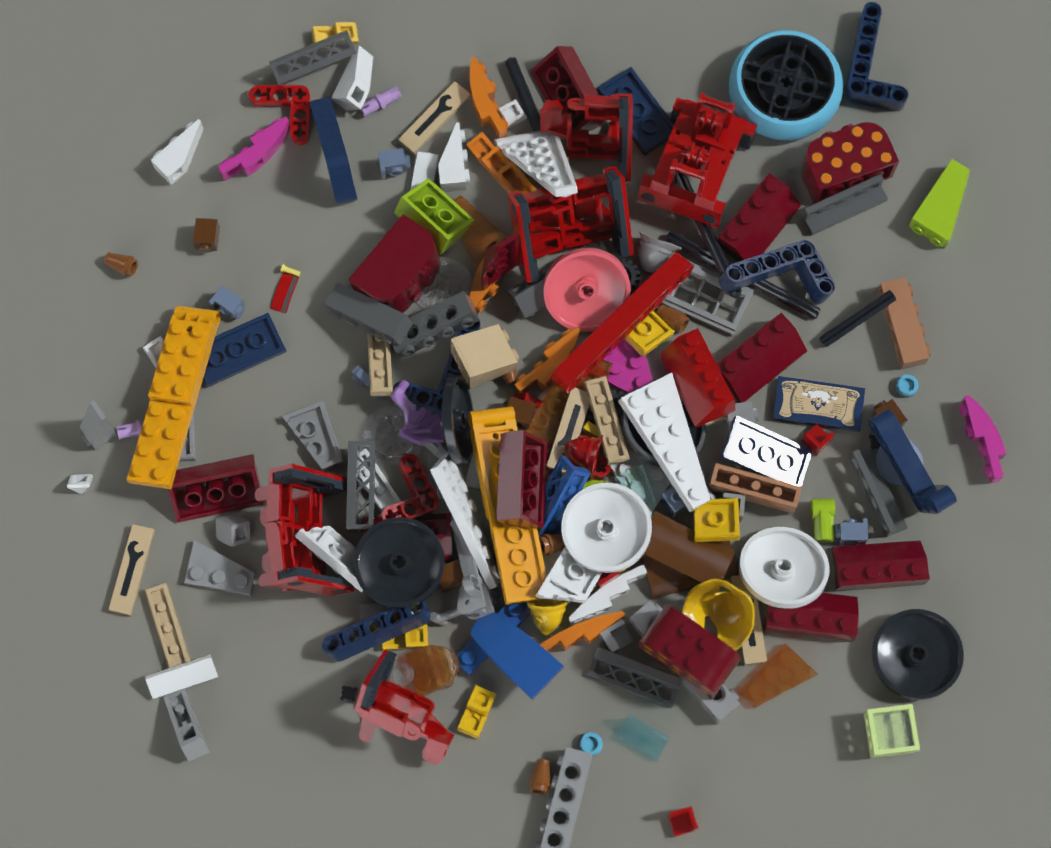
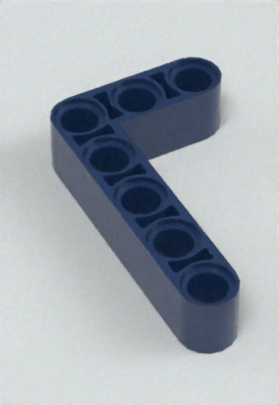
M869 2L864 5L860 16L845 97L852 103L890 111H900L904 108L908 98L907 89L900 85L869 79L882 13L881 6L878 3ZM867 13H872L875 17H870ZM863 32H869L871 35L867 36ZM864 50L868 54H861L859 51ZM855 69H861L864 73H858ZM851 88H857L860 92H854ZM873 92H877V93H879L881 96H880V97H877V96H874L872 93H873ZM893 97H900L901 101H897Z
M329 96L309 101L336 204L340 205L358 200L331 98Z
M802 240L731 264L721 274L718 281L723 290L733 291L795 269L809 297L815 303H824L835 291L833 279L814 244L808 240Z
M481 322L474 323L477 326L474 330L466 328L459 330L456 337L480 330ZM450 353L438 391L409 383L406 389L408 392L406 397L416 405V411L424 407L432 411L431 415L436 413L442 415V411L438 406L442 403L446 380L449 376H462L460 370L452 368V365L456 363L452 353ZM401 381L394 384L393 390L395 387H398ZM421 396L429 398L428 402L424 404L419 403L417 400Z
M887 408L868 420L874 435L914 505L921 513L938 514L957 502V498L949 486L934 485L897 418L890 409Z
M425 600L407 608H390L339 630L324 638L322 648L333 661L340 662L427 624L430 620L431 614Z

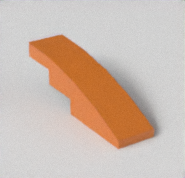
M483 132L465 145L476 160L508 194L519 190L521 194L536 190L515 163L509 161L498 146L495 147Z
M620 611L605 614L577 623L555 634L540 645L548 652L559 644L566 651L582 638L589 645L599 638L601 632L624 619L625 613Z

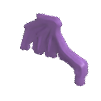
M402 380L391 394L392 400L404 412L405 424L404 428L399 430L400 436L419 446L422 443H443L445 438L440 423L441 415L438 413L431 415L432 411L421 407L419 411H415L416 405L404 393L409 383L406 380Z

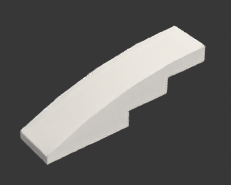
M641 565L628 571L600 588L569 617V625H574L611 610L612 603L610 600L628 594L630 590L628 584L646 577L647 571L645 566Z

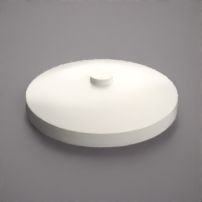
M599 483L584 488L571 499L563 514L561 530L566 549L575 561L592 571L612 573L632 566L643 556L651 540L652 521L646 504L634 491L615 483Z
M772 527L754 534L746 542L739 560V573L743 584L755 598L773 607L790 609L805 606L820 596L829 577V562L821 545L808 534L788 527Z

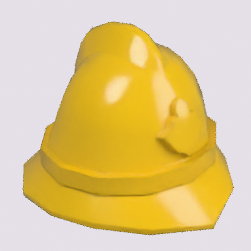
M552 599L527 601L533 622L545 636L550 635L559 626L569 601Z

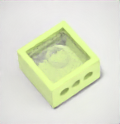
M913 704L867 709L863 713L870 758L912 754L920 750Z

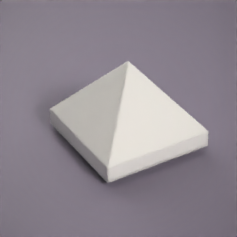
M71 475L67 488L83 494L90 487L93 475Z

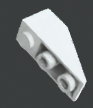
M360 45L356 46V54L352 55L331 98L345 110H361L370 91L373 56Z
M199 119L188 124L183 133L173 137L169 145L163 150L157 151L153 159H151L154 168L170 185L185 174L189 168L204 130Z
M459 123L455 124L438 164L440 187L443 192L466 190V182H470L469 169H464V162H468L467 149L462 150V143L466 142L465 131L460 130Z

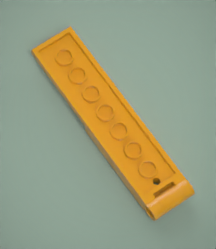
M179 305L175 307L148 394L150 402L126 479L128 483L165 489L172 488L217 328L220 324V311Z
M510 406L468 412L470 437L486 519H489L505 605L543 599L536 597V594L547 578L537 528L509 526L497 521L496 516L498 503L497 486L499 481L498 464L500 460L499 443L501 433L518 431L514 408Z

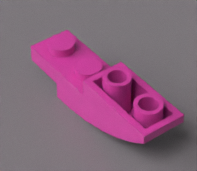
M287 117L276 119L266 129L256 131L250 138L251 147H245L238 155L222 161L218 169L223 179L226 181L241 171H244L248 177L261 168L284 142L290 130Z
M964 396L961 404H959V411L961 416L965 417V434L967 437H970L971 443L980 442L978 450L980 456L984 457V473L987 478L989 477L990 484L999 482L1004 477L999 460L1003 459L1007 454L1001 436L986 411L971 396Z

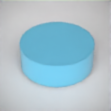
M908 374L901 376L896 382V391L902 397L913 396L919 387L917 379Z
M593 732L584 734L580 740L581 751L591 753L593 756L597 755L602 749L601 737Z

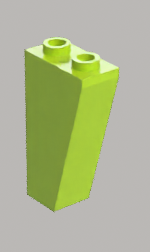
M951 159L909 224V227L916 234L924 235L934 245L946 248L952 237L970 169Z

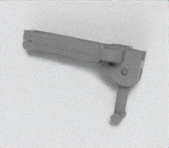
M452 520L450 525L453 530L464 578L462 579L463 585L459 589L457 607L440 614L436 612L431 613L430 620L440 626H445L447 620L459 615H466L472 620H477L494 613L493 605L499 603L497 591L495 588L488 589L455 520Z

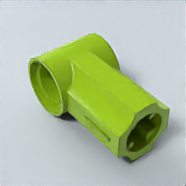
M834 498L811 499L810 511L811 518L814 521L815 541L819 543L834 542Z

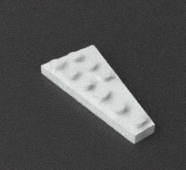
M537 131L494 139L495 147L498 146L506 157L555 197H568L578 193L574 176L558 136Z
M670 373L620 398L619 404L688 510L691 512L708 503L710 500L673 374Z
M447 451L430 471L490 590L497 587L500 583L498 566L490 551L477 514V506L471 498L460 465L454 463L449 451Z

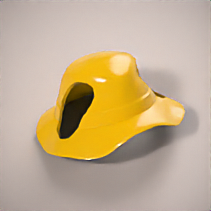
M721 579L707 580L693 587L685 600L682 613L703 628L705 617L708 616L716 626L717 637L735 651L750 637L755 620L754 604L747 593L739 590L731 583ZM721 586H723L730 592H719V589Z

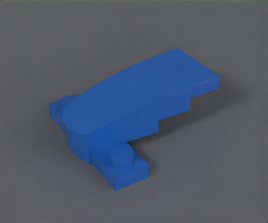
M524 602L507 604L498 613L494 612L479 618L473 625L470 633L472 640L453 659L464 672L471 676L489 658L531 700L564 668L547 650L518 628L530 615V608Z

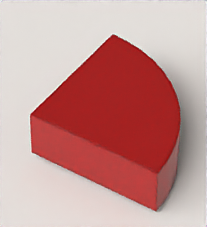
M527 392L514 393L513 395L514 398L536 404V409L541 408L543 403L542 400Z

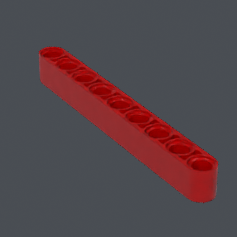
M678 252L674 253L553 371L550 379L566 393L571 392L690 275L694 265Z

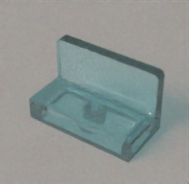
M629 715L617 737L656 761L669 740L668 736L632 715Z

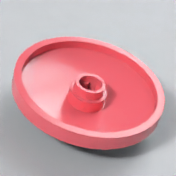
M596 248L575 249L559 257L549 268L543 284L544 300L551 316L566 328L573 330L578 326L582 332L595 331L630 297L631 293L629 277L623 264L612 254Z

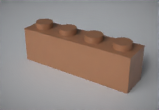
M906 277L881 282L877 289L879 296L891 290L896 297V301L884 308L883 311L900 370L926 364L929 356H931L929 345L925 344L924 341L925 330L923 324H919L917 317L919 316V309L912 300L913 289L911 284L907 283Z
M715 463L708 489L720 494L745 495V501L794 514L802 487Z

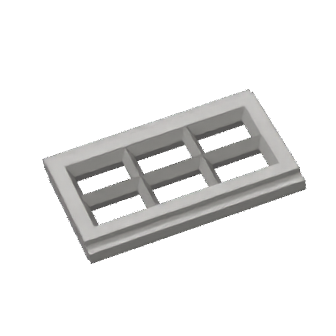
M692 263L694 269L690 275L701 279L697 290L682 283L678 286L695 293L691 303L674 297L678 289L677 287L662 304L733 336L754 290L746 286L742 287V292L739 295L742 299L738 308L722 301L726 292L723 289L717 299L701 292L705 282L721 288L718 282L721 275ZM699 296L715 302L711 313L694 306ZM719 305L735 311L731 322L715 315Z

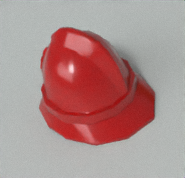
M604 435L597 438L578 436V438L566 442L564 446V454L568 460L576 467L586 468L591 473V480H594L601 441Z

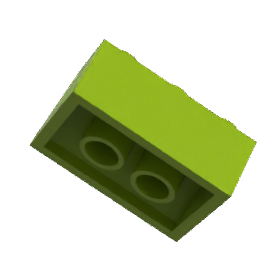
M429 178L403 195L394 211V214L399 218L404 214L429 231L434 239L439 255L451 248L475 221Z

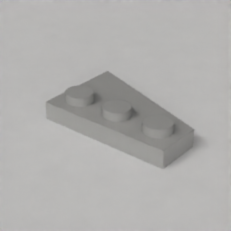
M323 401L282 416L322 470H327L344 463Z
M194 540L184 583L191 586L251 596L256 574Z

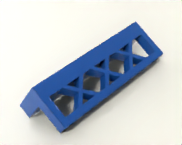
M560 456L545 484L546 510L544 512V528H537L539 537L542 534L560 532L563 514L568 503L583 489L591 474L586 468L574 466L566 456ZM565 466L567 470L562 477V469ZM556 485V491L552 496V488Z

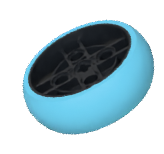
M779 30L759 36L742 49L733 63L730 72L729 92L732 103L736 104V113L740 118L757 125L755 132L775 140H797L816 133L832 119L841 102L843 80L837 60L822 42L802 32ZM785 52L783 55L770 58L763 65L754 63L763 56ZM803 58L812 62L819 69L825 82L816 79L814 70ZM787 65H794L796 68L790 69ZM761 78H768L770 81L764 82ZM745 88L756 92L758 101L768 111V114L760 110L751 101ZM802 89H808L811 93H805ZM776 102H782L785 106H778ZM809 105L819 108L808 116L786 119L787 116L801 113Z

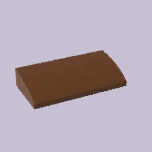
M655 511L651 518V540L643 556L699 584L711 579L723 580L735 551L715 541L695 542L694 530Z
M715 541L732 550L730 541ZM734 555L723 580L738 575ZM645 556L640 558L642 565L645 566L647 571L646 579L652 599L689 590L699 585V583Z

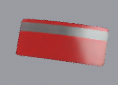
M283 272L270 307L271 309L287 313L299 276Z

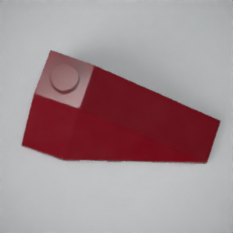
M516 232L502 238L498 242L493 241L486 247L481 278L483 290L518 266L519 235Z

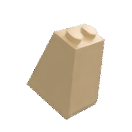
M499 324L451 339V353L468 384L469 390L517 369L519 356L515 348H510L508 344L510 341L505 329L501 330Z

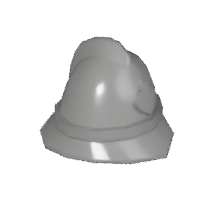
M639 232L641 245L638 248L640 265L645 271L656 272L674 251L682 249V247Z

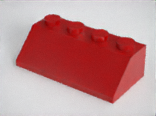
M698 328L678 336L660 354L668 374H673L678 394L695 428L736 411L735 399Z

